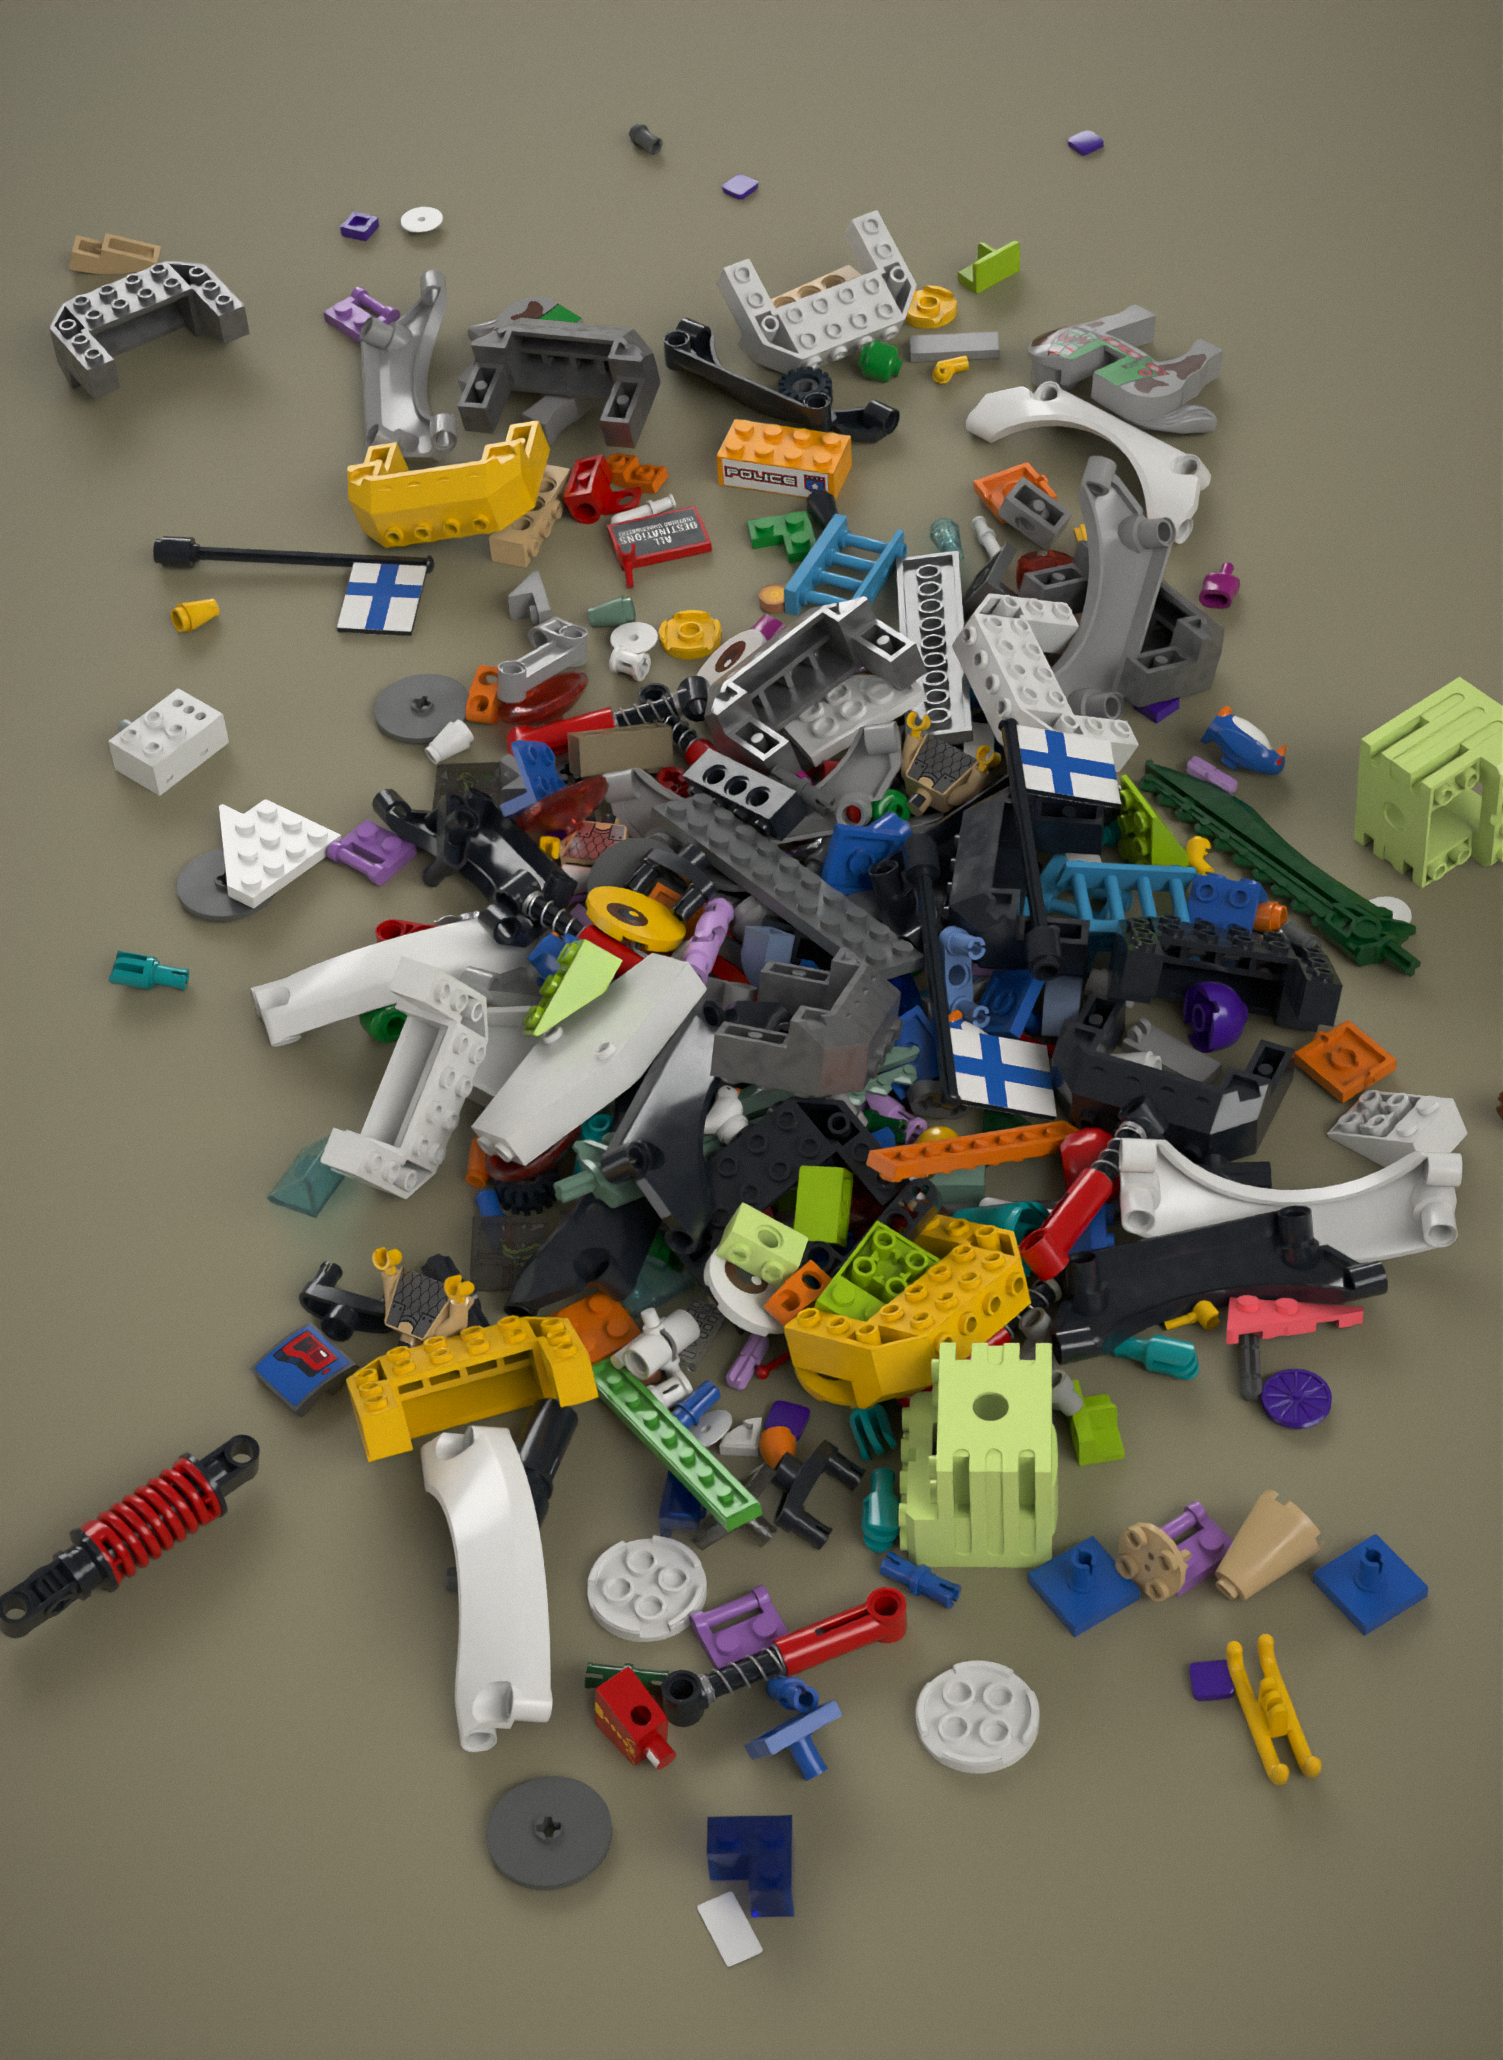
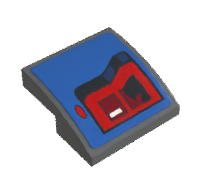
M309 1322L279 1341L250 1370L296 1414L302 1417L326 1390H329L334 1395L359 1366L312 1322Z

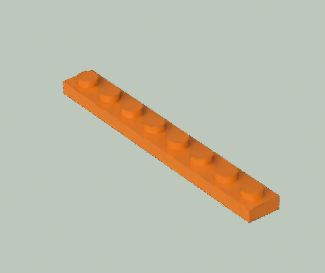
M1062 1120L869 1151L866 1165L878 1171L879 1176L884 1180L900 1182L905 1178H925L929 1174H949L953 1170H973L977 1166L983 1165L997 1166L1001 1162L1007 1161L1021 1162L1025 1158L1031 1157L1045 1158L1049 1154L1060 1153V1144L1069 1134L1080 1129Z

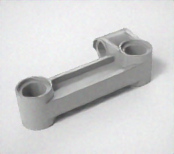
M555 616L530 629L527 637L535 650L517 661H504L498 665V698L507 703L521 702L526 698V691L565 668L584 665L587 661L588 631L582 626L571 624Z

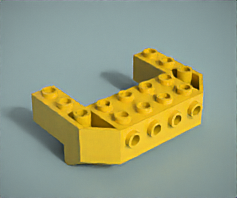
M539 420L510 425L505 442L485 445L482 459L467 463L409 471L397 442L369 446L364 463L350 465L347 468L348 499L363 533L385 548L404 547L410 544L432 543L437 540L499 532L535 507L550 447Z
M937 1214L913 1243L941 1261L930 1267L924 1275L913 1284L907 1286L891 1302L881 1307L880 1311L866 1322L848 1318L844 1315L824 1312L816 1308L807 1307L800 1311L795 1318L783 1327L793 1366L851 1381L857 1406L861 1409L873 1407L874 1404L889 1399L904 1398L932 1386L931 1364L932 1359H939L940 1343H956V1360H965L971 1355L972 1343H985L1031 1304L1014 1231L997 1228L994 1225H983L962 1218L957 1219Z
M508 1316L500 1319L496 1325L489 1327L471 1326L465 1328L460 1332V1335L449 1338L444 1336L431 1337L420 1346L412 1348L407 1346L395 1347L388 1350L387 1355L377 1357L346 1379L368 1462L413 1450L411 1443L413 1438L531 1406L539 1399H557L562 1408L599 1397L589 1354L569 1318L525 1316L519 1318V1316Z

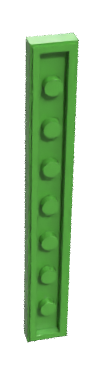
M611 1356L591 1365L599 1398L728 1532L763 1515L760 1502L638 1378L629 1372L626 1366H623L621 1369L615 1368L611 1363Z

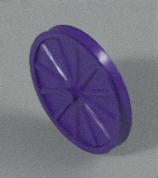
M1287 1369L1272 1375L1262 1388L1261 1404L1264 1412L1272 1421L1287 1428L1304 1429L1315 1426L1326 1418L1331 1409L1332 1394L1328 1384L1320 1376L1307 1370Z

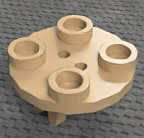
M1138 1522L1126 1528L1121 1534L1118 1541L1119 1557L1115 1561V1566L1123 1578L1131 1579L1140 1591L1146 1593L1154 1602L1160 1603L1178 1593L1184 1585L1186 1569L1188 1568V1564L1185 1562L1191 1558L1192 1553L1187 1549L1179 1551L1175 1542L1157 1526Z

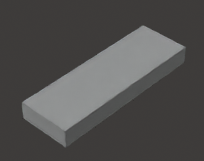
M998 332L910 336L911 362L942 361L960 356H966L968 360L999 358Z

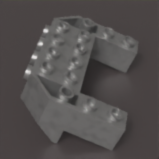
M172 261L154 264L148 269L127 275L121 280L105 284L99 289L84 295H78L72 300L64 302L49 327L57 362L72 389L83 386L94 399L120 388L115 362L112 357L184 327H187L196 338L212 331L223 344L250 334L244 304L205 264Z
M519 318L490 334L473 340L471 347L476 364L458 403V409L465 431L493 434L511 390L608 400L600 418L606 446L635 449L661 381L653 351L634 328Z
M1086 540L1078 542L1074 561L1071 564L1024 573L1018 597L1062 602L1069 605L1073 614L1082 613L1088 587V542ZM1162 579L1141 653L1126 657L1117 691L1125 696L1131 704L1137 707H1144L1149 704L1210 690L1222 653L1225 628Z
M865 596L845 602L810 608L711 684L704 718L719 751L732 760L767 777L775 775L771 771L777 764L796 775L802 769L790 741L777 732L798 718L804 711L825 697L826 694L848 679L862 666L903 691L927 672L916 643L876 619L869 599Z
M841 947L832 959L830 972L769 960L760 972L757 1001L780 1003L793 1016L790 1020L789 1034L724 1021L714 1034L710 1076L720 1077L722 1081L731 1084L741 1082L755 1084L758 1088L766 1091H775L777 1089L791 1091L795 1096L801 1098L863 1091L869 1080L876 1078L879 1065H884L887 1052H892L895 1040L900 1039L903 1027V1019L898 1018L901 991L846 947Z

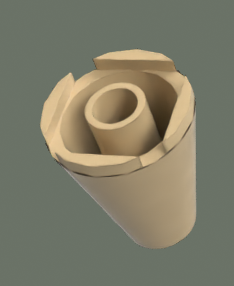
M1267 1489L1259 1496L1215 1571V1576L1218 1579L1216 1587L1225 1597L1232 1601L1235 1598L1245 1601L1317 1554L1325 1545L1324 1541L1317 1542L1316 1538L1321 1533L1310 1518L1290 1500L1285 1505L1275 1500L1279 1493Z

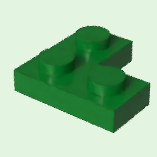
M807 511L746 520L752 548L757 549L783 544L789 564L802 562L816 543Z

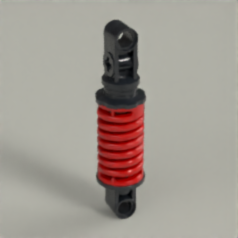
M236 1435L201 1460L185 1452L174 1462L172 1469L162 1470L158 1477L150 1478L145 1486H139L133 1494L124 1496L121 1503L112 1504L109 1511L99 1513L95 1520H89L79 1528L77 1527L70 1531L69 1535L72 1542L70 1548L66 1549L65 1552L59 1550L53 1554L52 1562L38 1568L26 1580L0 1597L1 1632L10 1638L24 1637L49 1618L63 1612L78 1598L82 1601L89 1598L91 1591L101 1586L109 1593L114 1592L121 1585L122 1580L125 1578L124 1576L131 1578L135 1575V1565L139 1568H146L149 1565L150 1559L157 1560L161 1557L162 1550H172L174 1541L177 1543L185 1541L186 1533L195 1534L198 1531L199 1525L206 1526L216 1518L223 1517L228 1512L224 1497L254 1478L259 1470L260 1448L257 1441L249 1435ZM238 1454H246L251 1459L248 1462L239 1463L233 1460V1457ZM12 1609H21L26 1612L22 1618L16 1620L5 1616Z

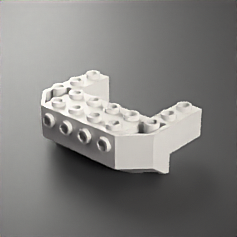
M878 210L852 219L844 235L865 275L775 309L749 258L722 269L717 286L743 334L738 345L748 357L758 364L788 375V371L792 369L795 372H798L797 368L802 367L803 370H807V367L816 369L862 351L864 344L869 345L873 340L885 342L899 334L917 284Z
M989 593L963 627L952 647L997 741L1004 747L1002 732L998 729V724L1007 717L1016 719L1018 724L1022 726L1108 740L1111 743L1115 771L1120 772L1139 746L1128 722L1074 715L1043 653L1060 654L1079 628L1069 605L1062 602Z
M402 956L389 991L399 996L395 1009L406 1014L407 1019L361 1134L347 1129L342 1131L333 1127L320 1162L331 1167L330 1170L407 1199L436 1174L438 1166L445 1159L446 1146L451 1133L458 1126L459 1113L465 1098L471 1093L473 1078L478 1065L484 1060L486 1055L488 1021L485 996L438 967Z

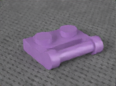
M356 287L348 298L324 311V318L327 323L360 344L359 335L365 321L372 316L361 309V306H365L378 314L380 317L376 319L388 325L400 318V312L392 306L387 307L370 297L369 293L361 287Z
M368 819L364 820L340 842H332L327 849V857L336 863L343 862L367 875L369 881L377 885L384 884L417 855L416 845ZM354 851V852H356L357 854H359V855H361V856L367 858L368 860H370V861H372V862H374V863H376V864L374 865L373 863H371V862H369V861L363 859L362 857H360V856H358V855H356V854H354V853H352V852Z
M1193 1501L1184 1507V1513L1160 1528L1171 1539H1174L1192 1526L1199 1531L1177 1546L1179 1551L1187 1549L1192 1553L1191 1558L1185 1562L1188 1564L1185 1583L1180 1591L1175 1594L1177 1597H1180L1214 1574L1233 1542L1208 1517L1204 1507L1197 1501Z
M763 1584L752 1588L750 1594L703 1613L700 1610L689 1615L691 1626L714 1669L718 1671L727 1668L729 1662L737 1664L744 1661L746 1655L754 1657L761 1654L763 1648L771 1650L772 1640L789 1634ZM757 1608L760 1612L757 1616L714 1634L710 1630L715 1625Z

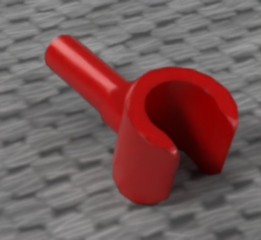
M631 543V552L623 553L621 552L620 544H618L617 560L623 565L626 587L631 589L634 588L632 564L636 560V548Z

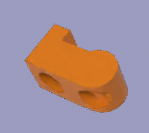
M479 665L466 703L465 714L468 722L491 725L496 723L503 701L497 696V681L495 683L487 682L486 676L493 675L498 678V667Z
M810 1260L784 1282V1285L771 1296L763 1308L784 1327L800 1311L807 1307H815L817 1299L832 1281V1278ZM811 1275L816 1278L820 1284V1289L814 1290L804 1281L805 1277Z

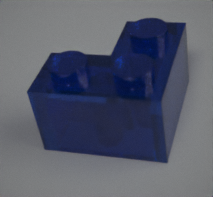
M792 1815L707 1817V1861L710 1881L749 1880L752 1917H794L795 1839Z

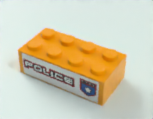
M734 419L716 455L718 483L723 486L808 498L814 491L822 489L831 493L836 501L852 466L851 436Z

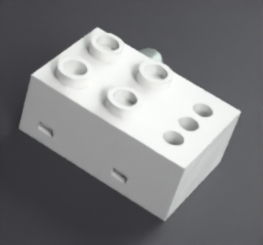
M179 688L134 722L128 719L121 720L118 728L119 733L108 741L115 770L159 796L229 743L223 714Z

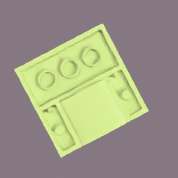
M1461 677L1456 678L1361 739L1354 840L1364 846L1374 839L1373 854L1382 860L1386 859L1392 864V868L1401 874L1413 868L1412 882L1421 889L1431 882L1441 879L1446 872L1458 864L1465 863L1469 857H1472L1484 867H1489L1499 860L1503 862V706ZM1477 782L1483 785L1482 796L1471 789Z
M940 1343L939 1359H932L931 1364L933 1392L918 1391L910 1397V1407H902V1431H904L903 1439H901V1462L903 1464L902 1471H900V1551H908L909 1561L918 1566L925 1564L929 1567L1037 1568L1052 1559V1535L1055 1533L1058 1517V1445L1056 1430L1052 1424V1343H1036V1360H1020V1343H1004V1346L972 1343L971 1360H956V1343ZM933 1442H937V1455H932Z

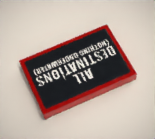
M696 506L607 525V533L616 556L618 544H620V549L623 553H630L631 543L635 545L636 560L632 564V569L712 551L710 538Z

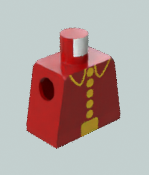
M629 1666L595 1689V1724L631 1764L638 1765L648 1758L657 1770H661L675 1759L676 1752L667 1743L668 1718Z

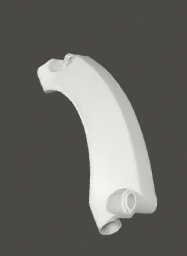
M472 919L414 932L366 946L308 967L287 978L250 989L257 1015L262 1017L265 1023L271 1047H278L300 1040L302 1033L396 1004L399 996L389 991V987L402 956L438 967L460 981L463 971L468 966L499 974L519 967L527 968L529 962L527 957L536 948L538 938L526 948L501 945L478 923V919ZM549 928L543 934L549 935L553 932V929Z
M1121 1138L1119 1147V1177L1122 1226L1130 1233L1138 1234L1145 1238H1152L1273 1212L1288 1206H1307L1312 1210L1314 1238L1319 1241V1246L1328 1244L1359 1263L1411 1255L1435 1248L1447 1247L1456 1241L1458 1231L1454 1213L1457 1203L1455 1187H1459L1462 1180V1156L1460 1153L1416 1151L1380 1171L1343 1184L1315 1189L1278 1190L1244 1185L1210 1173L1191 1162L1166 1140Z
M470 1425L466 1429L465 1434L443 1432L424 1444L420 1455L425 1491L435 1496L445 1513L456 1560L459 1598V1637L455 1678V1708L460 1744L468 1752H480L489 1750L497 1743L496 1728L511 1729L514 1721L548 1722L552 1712L553 1699L551 1691L550 1633L545 1567L538 1520L527 1476L508 1428Z

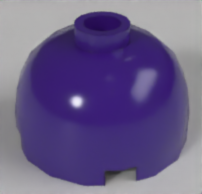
M1206 981L1193 983L1195 987L1187 989L1183 1002L1184 1024L1191 1023L1193 1034H1187L1191 1045L1201 1053L1215 1052L1231 1047L1240 1038L1245 1023L1248 1021V1008L1246 1004L1242 1002L1232 987L1221 982Z

